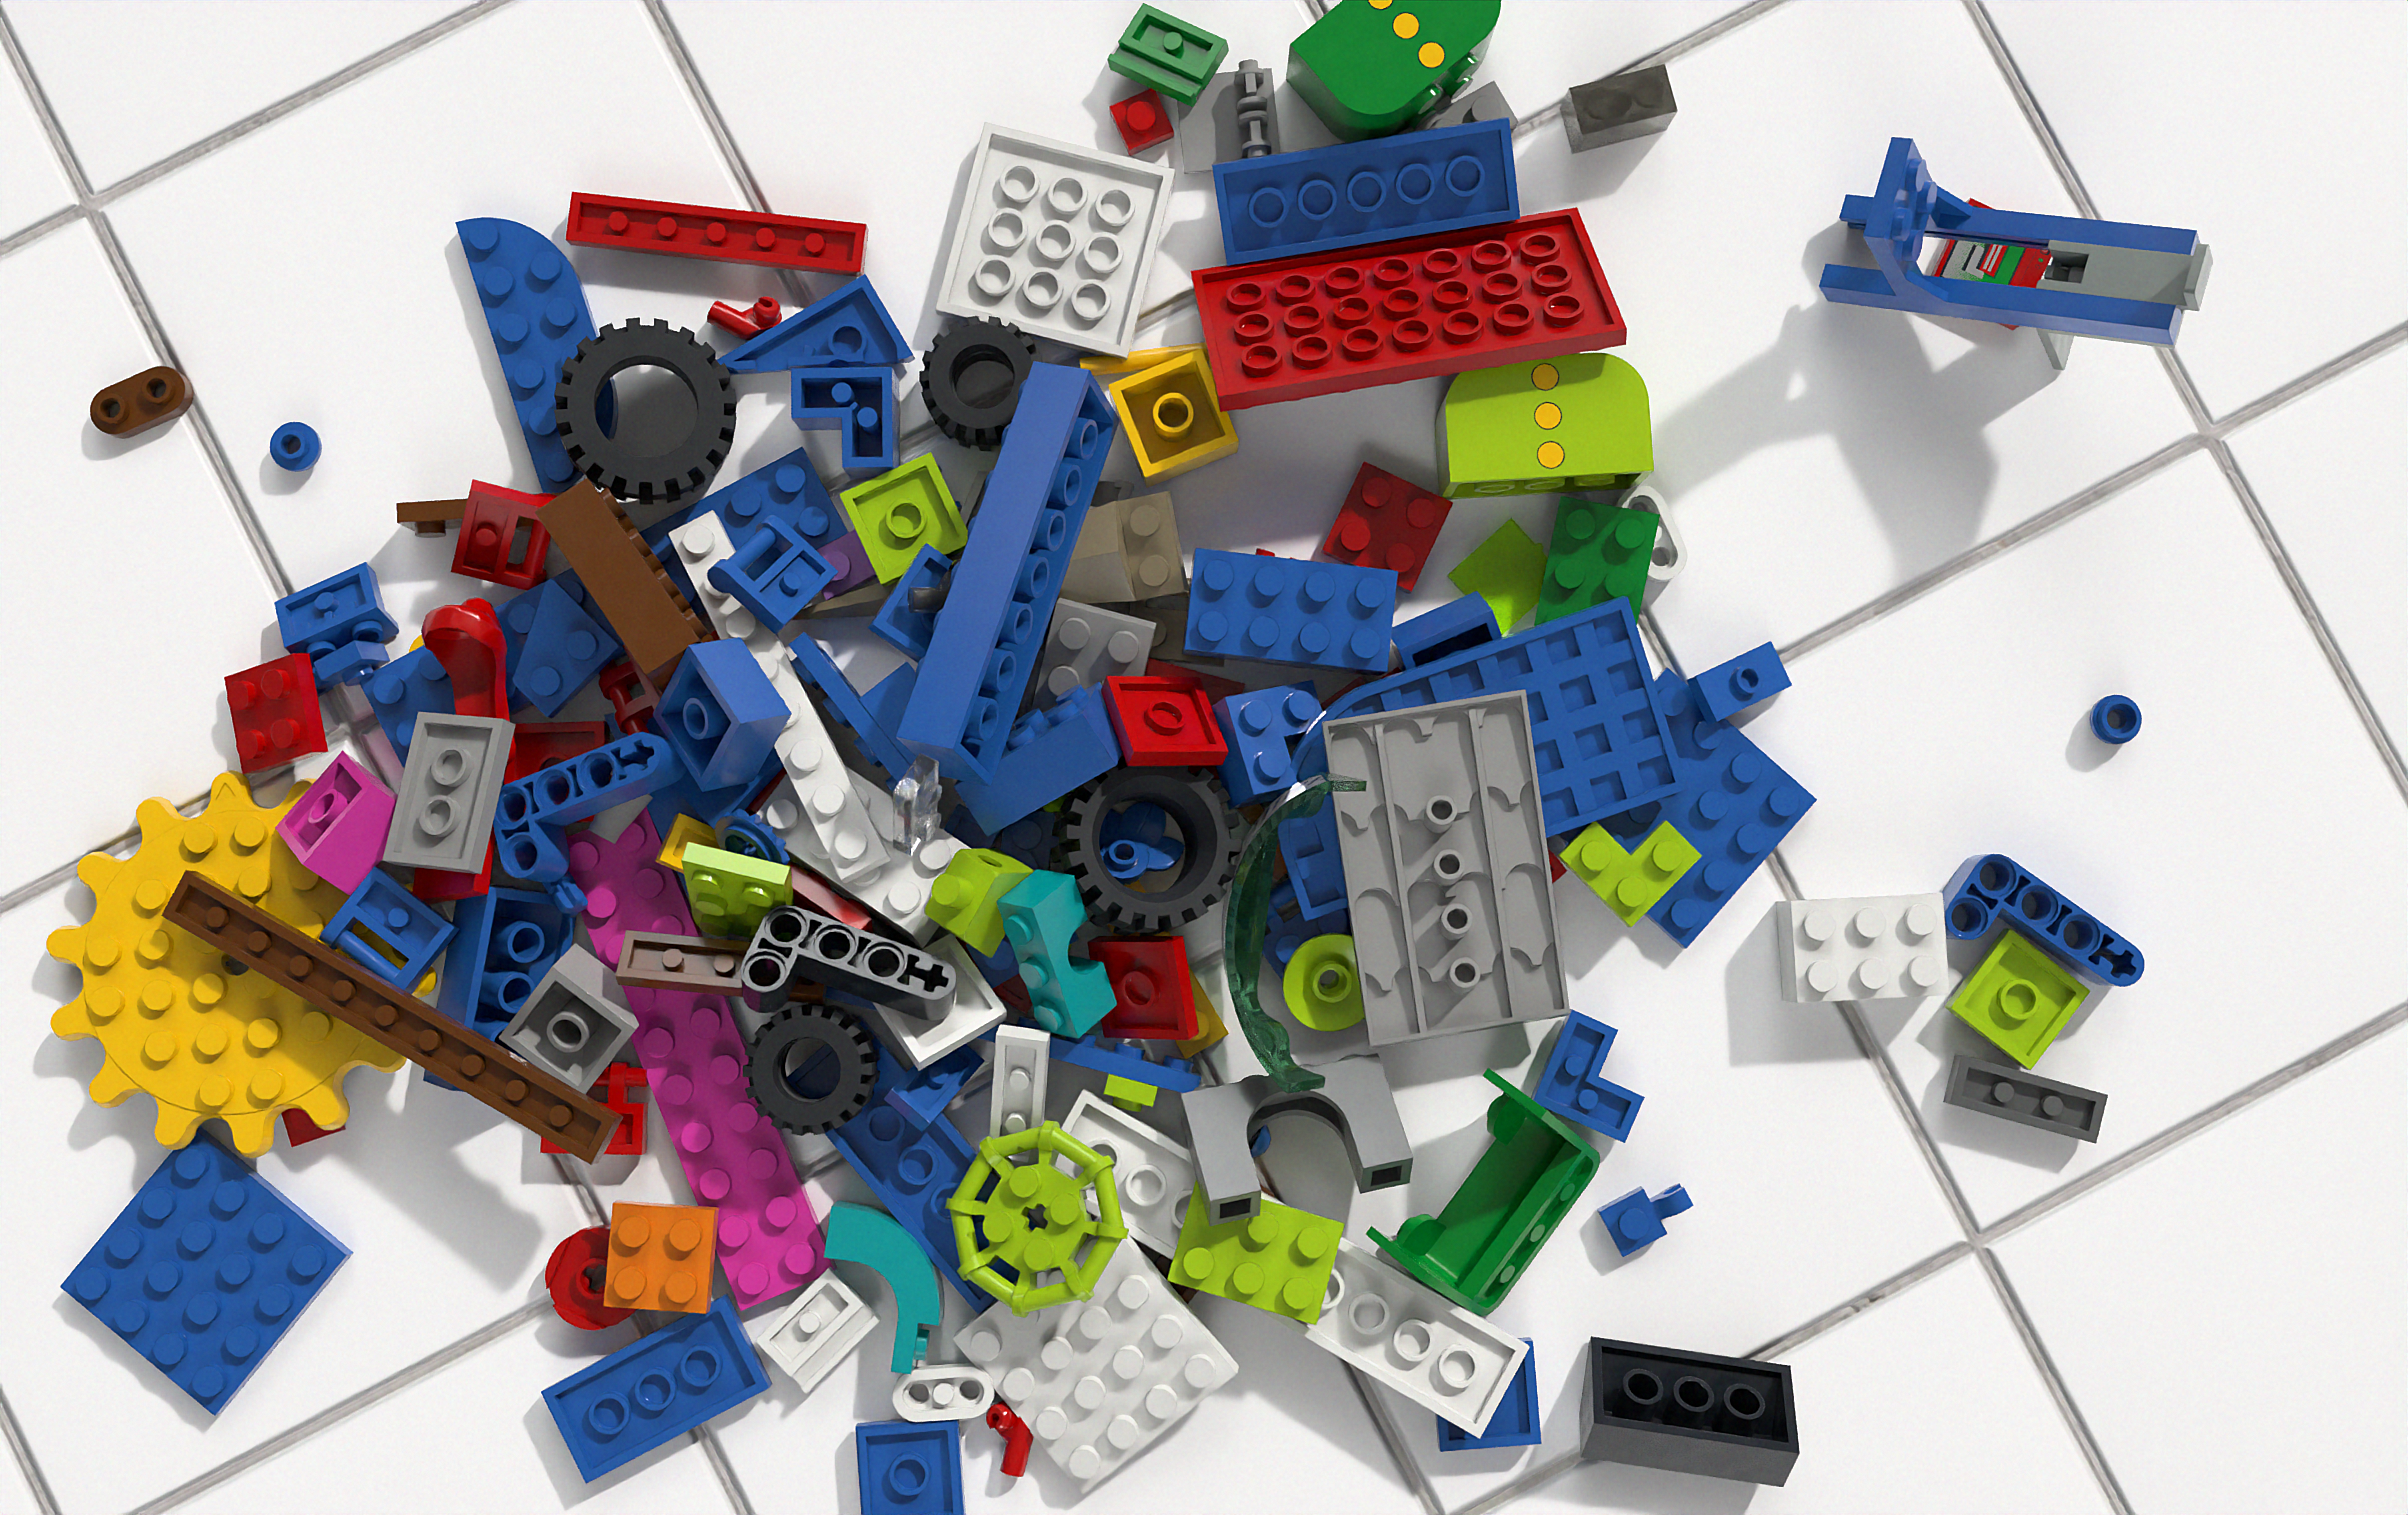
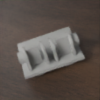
M1243 60L1238 63V71L1215 73L1205 90L1201 89L1196 97L1197 103L1194 107L1177 101L1184 174L1213 171L1212 164L1281 153L1272 68L1261 69L1258 68L1257 60Z

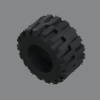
M979 316L967 317L969 325L960 327L958 322L955 321L948 325L950 331L948 335L943 337L938 333L933 338L934 349L932 352L925 350L922 358L925 368L924 371H919V382L923 389L921 394L924 403L935 424H938L943 434L950 440L952 438L957 439L960 446L970 449L971 445H977L980 451H991L992 445L999 444L1001 447L1003 431L1007 425L1011 424L1018 405L1020 385L1028 378L1033 362H1043L1040 352H1037L1033 340L1028 335L1024 337L1021 334L1020 328L1010 322L1008 326H1004L1000 318L989 316L988 323L980 322ZM980 361H996L1011 370L1014 377L1013 387L1009 395L1001 403L990 408L979 409L967 406L959 400L956 393L958 379L964 370L972 364Z
M805 1004L790 1007V1009L776 1013L770 1017L771 1020L767 1024H763L754 1033L757 1036L755 1041L748 1044L745 1055L749 1056V1061L747 1065L743 1066V1077L749 1078L750 1087L745 1088L748 1099L754 1097L759 1106L755 1110L761 1117L766 1115L773 1120L771 1125L779 1130L787 1128L792 1130L791 1134L803 1136L806 1133L819 1135L837 1129L863 1111L862 1108L871 1101L875 1093L873 1091L875 1083L879 1082L881 1071L877 1070V1061L881 1059L879 1049L874 1050L871 1042L874 1036L869 1029L865 1030L859 1024L862 1020L855 1014L849 1015L843 1011L844 1008L836 1005ZM805 1038H818L825 1041L833 1048L840 1062L841 1072L838 1085L829 1095L818 1099H811L798 1093L791 1086L786 1075L785 1063L789 1050L796 1042Z

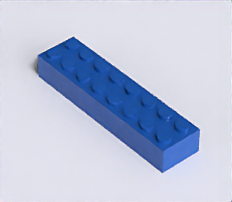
M1034 361L1028 378L1020 385L1015 414L1011 424L1007 425L1003 431L1001 439L1002 449L994 470H991L987 475L984 487L985 495L979 512L970 521L967 533L968 541L961 561L952 570L950 578L951 588L943 609L939 610L935 616L933 637L926 656L921 658L917 665L915 673L916 683L908 705L902 708L898 717L896 738L935 775L991 787L1065 578L1072 553L1120 422L1119 417L1088 369Z

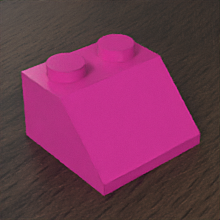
M342 750L275 828L302 865L351 896L374 866L379 867V863L383 859L398 795Z

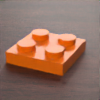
M622 1200L613 1202L604 1306L708 1313L711 1307L719 1208Z

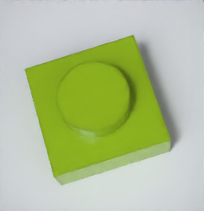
M1109 1074L1104 1094L1114 1096L1112 1105L1141 1112L1143 1104L1153 1107L1158 1086Z

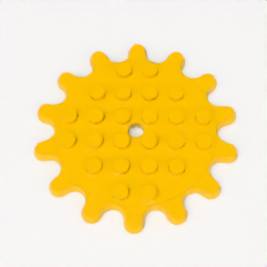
M228 770L214 778L209 805L202 815L194 818L182 816L174 805L163 797L153 796L145 799L136 809V818L142 832V842L134 856L129 859L120 860L104 852H92L84 856L77 865V874L80 881L91 889L96 896V910L91 920L80 926H61L55 929L47 938L46 948L50 956L58 962L73 964L78 967L83 976V987L79 996L73 1002L58 1008L52 1015L50 1025L54 1034L65 1041L71 1042L84 1038H94L103 1044L105 1062L100 1072L90 1083L89 1095L95 1104L103 1108L118 1107L129 1097L137 1093L151 1095L158 1105V1119L154 1131L155 1138L166 1149L178 1150L190 1144L198 1127L210 1118H219L229 1124L235 1147L241 1155L249 1158L263 1156L273 1145L274 1125L282 1112L291 1108L302 1109L310 1116L317 1127L323 1130L338 1129L347 1122L350 1116V1106L342 1086L344 1077L349 1070L355 1066L367 1065L383 1073H394L406 1064V1057L249 967L245 973L236 976L232 973L230 967L226 966V961H229L230 955L161 916L185 870L197 871L321 942L319 937L322 931L350 896L302 865L275 828L313 785L316 779H300L293 784L286 798L279 806L266 809L255 803L249 779L239 771ZM413 883L404 884L411 892L413 891ZM359 920L353 926L352 933L400 970L409 961L405 955ZM339 948L335 949L336 952L354 961ZM430 966L411 995L416 998H423L435 989L437 973L434 967Z

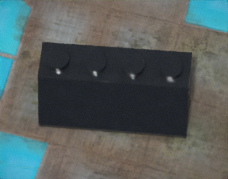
M1591 1336L1588 1345L1579 1412L1580 1458L1784 1487L1800 1454L1790 1365Z

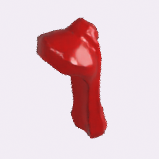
M474 597L467 599L461 605H444L431 610L426 614L421 628L423 644L427 650L432 651L451 678L456 715L500 718L510 722L505 688L507 645L501 624L492 604L482 598ZM514 736L506 766L514 760L516 754Z

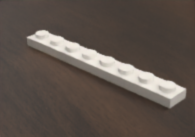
M711 510L669 532L668 535L720 639L741 637L792 713L774 747L841 881L847 884L892 860L798 673L790 663L791 660L778 634L775 635L730 593L718 592L707 579L708 569L720 559L727 560L736 552L719 517Z

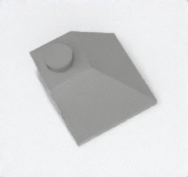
M575 943L551 967L499 1036V1039L536 1067L586 1094L639 1024L622 985L617 983L616 973Z

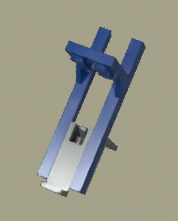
M1891 137L1874 197L1846 194L1839 216L1841 221L1848 222L1847 225L1850 229L1864 230L1863 238L1881 270L1825 263L1819 288L1828 302L2034 327L2053 369L2065 370L2074 336L2175 349L2185 311H2200L2213 265V258L2209 244L2200 243L2197 230L1973 207L1941 188L1932 180L1927 170L1926 161L1922 159L1913 138ZM1923 237L2050 250L2053 258L2051 265L2046 267L2044 279L2037 282L2036 288L1927 276L1922 274L1916 262L1922 250Z

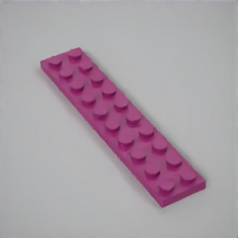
M647 807L622 832L615 844L588 829L566 837L570 852L568 870L576 881L577 887L582 890L588 900L587 908L580 912L600 962L616 973L626 930L703 937L700 927L693 920L691 905L676 870L655 862L663 842ZM622 985L639 1024L630 1036L643 1069H647V1080L698 1206L719 1208L716 1251L740 1311L816 1280L829 1267L836 1271L838 1268L835 1260L824 1258L826 1238L782 1130L771 1125L773 1120L767 1115L761 1117L757 1113L755 1108L759 1105L754 1097L748 1099L745 1088L750 1087L749 1078L743 1077V1066L747 1065L749 1061V1056L745 1055L747 1043L728 996Z

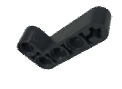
M791 905L776 906L765 915L740 970L744 1002L753 1011L764 1014L776 1012L785 1005L798 977L801 976L916 1018L936 1021L949 1015L953 1009L957 982L953 966L940 957ZM786 932L798 936L790 942H781L775 939L777 935ZM834 949L841 950L847 954L843 958L836 960L823 956L827 951ZM878 967H889L895 973L888 977H879L871 971ZM763 976H770L778 980L773 985L767 987L758 986L753 983L756 979ZM907 976H910L909 985H906ZM932 986H936L933 992H928Z

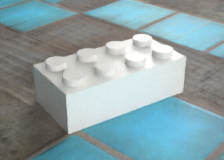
M845 766L892 859L845 884L841 881L787 773L757 814L760 816L762 823L766 826H773V833L776 837L785 841L786 844L783 850L787 852L789 858L808 872L817 873L832 888L848 899L856 900L869 913L921 948H924L940 926L924 914L925 907L932 896V884L939 875L945 873L957 851L971 848Z

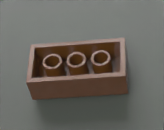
M585 478L536 510L535 514L643 672L664 693L688 645L715 640L696 616L691 605L664 570L665 568L637 531L638 529L610 490L605 488L598 492L590 480Z

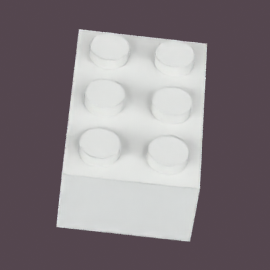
M1943 893L1776 901L1782 1001L1807 1003L1950 995Z

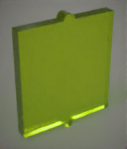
M1511 517L1454 568L1447 577L1464 596L1475 591L1481 595L1493 610L1500 632L1503 635L1539 603L1548 557L1543 552V544H1535Z

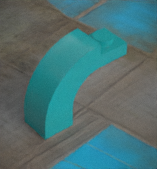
M838 1200L831 1206L824 1258L853 1261L868 1265L883 1275L889 1282L898 1304V1322L890 1372L911 1375L917 1365V1360L925 1361L928 1353L930 1330L922 1329V1324L939 1326L944 1317V1287L939 1268L928 1257L918 1241L900 1224L892 1213L868 1204Z

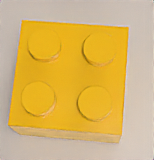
M1202 348L1108 384L1111 403L1120 419V425L1146 488L1238 452L1239 439L1228 412H1220L1212 373Z

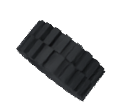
M640 317L626 319V327L614 329L612 323L600 327L599 337L591 341L586 336L577 345L578 354L574 359L567 357L561 368L563 374L561 383L556 382L554 393L556 400V410H554L556 425L570 461L578 472L582 471L594 487L598 490L608 488L616 499L626 502L627 498L638 499L640 505H654L653 500L667 499V503L680 500L681 494L689 490L695 493L704 487L705 480L711 475L715 476L718 473L733 443L737 420V399L735 389L731 387V375L725 363L722 365L718 363L715 359L716 351L707 342L703 345L696 342L693 331L683 326L679 332L669 329L667 320L654 318L653 326L640 325ZM637 365L662 367L680 377L691 390L697 404V421L691 435L675 450L655 457L635 456L618 449L601 432L596 421L597 399L607 381L626 368Z
M1123 755L1119 758L1116 766L1076 787V790L1065 799L1059 809L1064 812L1063 816L1054 822L1052 836L1059 837V844L1051 849L1052 863L1061 862L1064 871L1062 873L1074 875L1084 907L1093 913L1089 919L1090 922L1100 928L1111 924L1115 926L1113 933L1128 936L1134 932H1140V936H1154L1164 931H1171L1200 918L1209 912L1207 909L1209 906L1220 902L1227 890L1222 888L1223 885L1231 881L1233 877L1235 879L1236 876L1235 870L1237 866L1230 864L1231 858L1242 852V839H1231L1230 830L1240 826L1237 812L1225 815L1221 804L1231 798L1224 787L1214 793L1209 789L1207 784L1214 775L1203 767L1196 773H1192L1187 770L1189 765L1127 766ZM1130 800L1150 802L1164 809L1178 824L1185 842V860L1177 880L1166 891L1159 893L1134 891L1122 885L1108 871L1100 852L1099 834L1105 816L1114 805Z

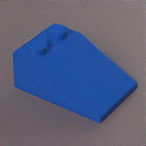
M1475 591L1392 627L1390 644L1400 670L1403 672L1502 638V634L1493 610L1481 595Z

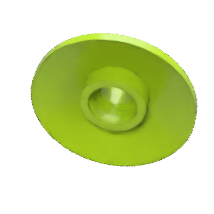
M1327 933L1313 937L1295 950L1285 966L1282 978V991L1285 1002L1292 1014L1301 1023L1312 1029L1326 1032L1340 1031L1352 1027L1364 1019L1354 945L1350 935ZM1327 970H1334V980L1329 984H1321L1320 976Z

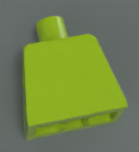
M998 848L960 849L953 856L945 873L939 875L934 880L931 887L932 896L925 907L924 914L951 934L987 957L992 958L1006 934L1003 928L1004 922L996 901L1035 870Z

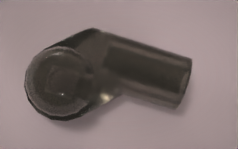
M961 559L951 563L949 570L936 587L909 588L907 602L910 613H938L939 610L943 609L951 588L950 578L952 570Z

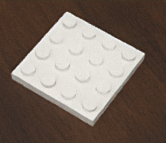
M984 122L935 307L937 315L968 322L967 317L979 316L980 322L988 323L989 316L998 317L1004 326H1008L1010 322L1018 326L1023 336L1028 335L1030 338L1096 355L1127 360L1174 184L1176 169Z
M1101 1215L1093 1222H1102ZM1089 1234L1080 1249L1075 1261L1081 1268L1100 1236ZM1129 1235L1127 1239H1122L1093 1289L1095 1295L1086 1303L1077 1300L1029 1312L1028 1316L1023 1318L1014 1316L1010 1307L996 1299L980 1314L958 1330L952 1338L974 1366L982 1369L990 1376L995 1391L1019 1418L1020 1416L1032 1435L1083 1495L1234 1377L1239 1369V1365ZM1053 1268L1037 1273V1288L1066 1281L1061 1268Z

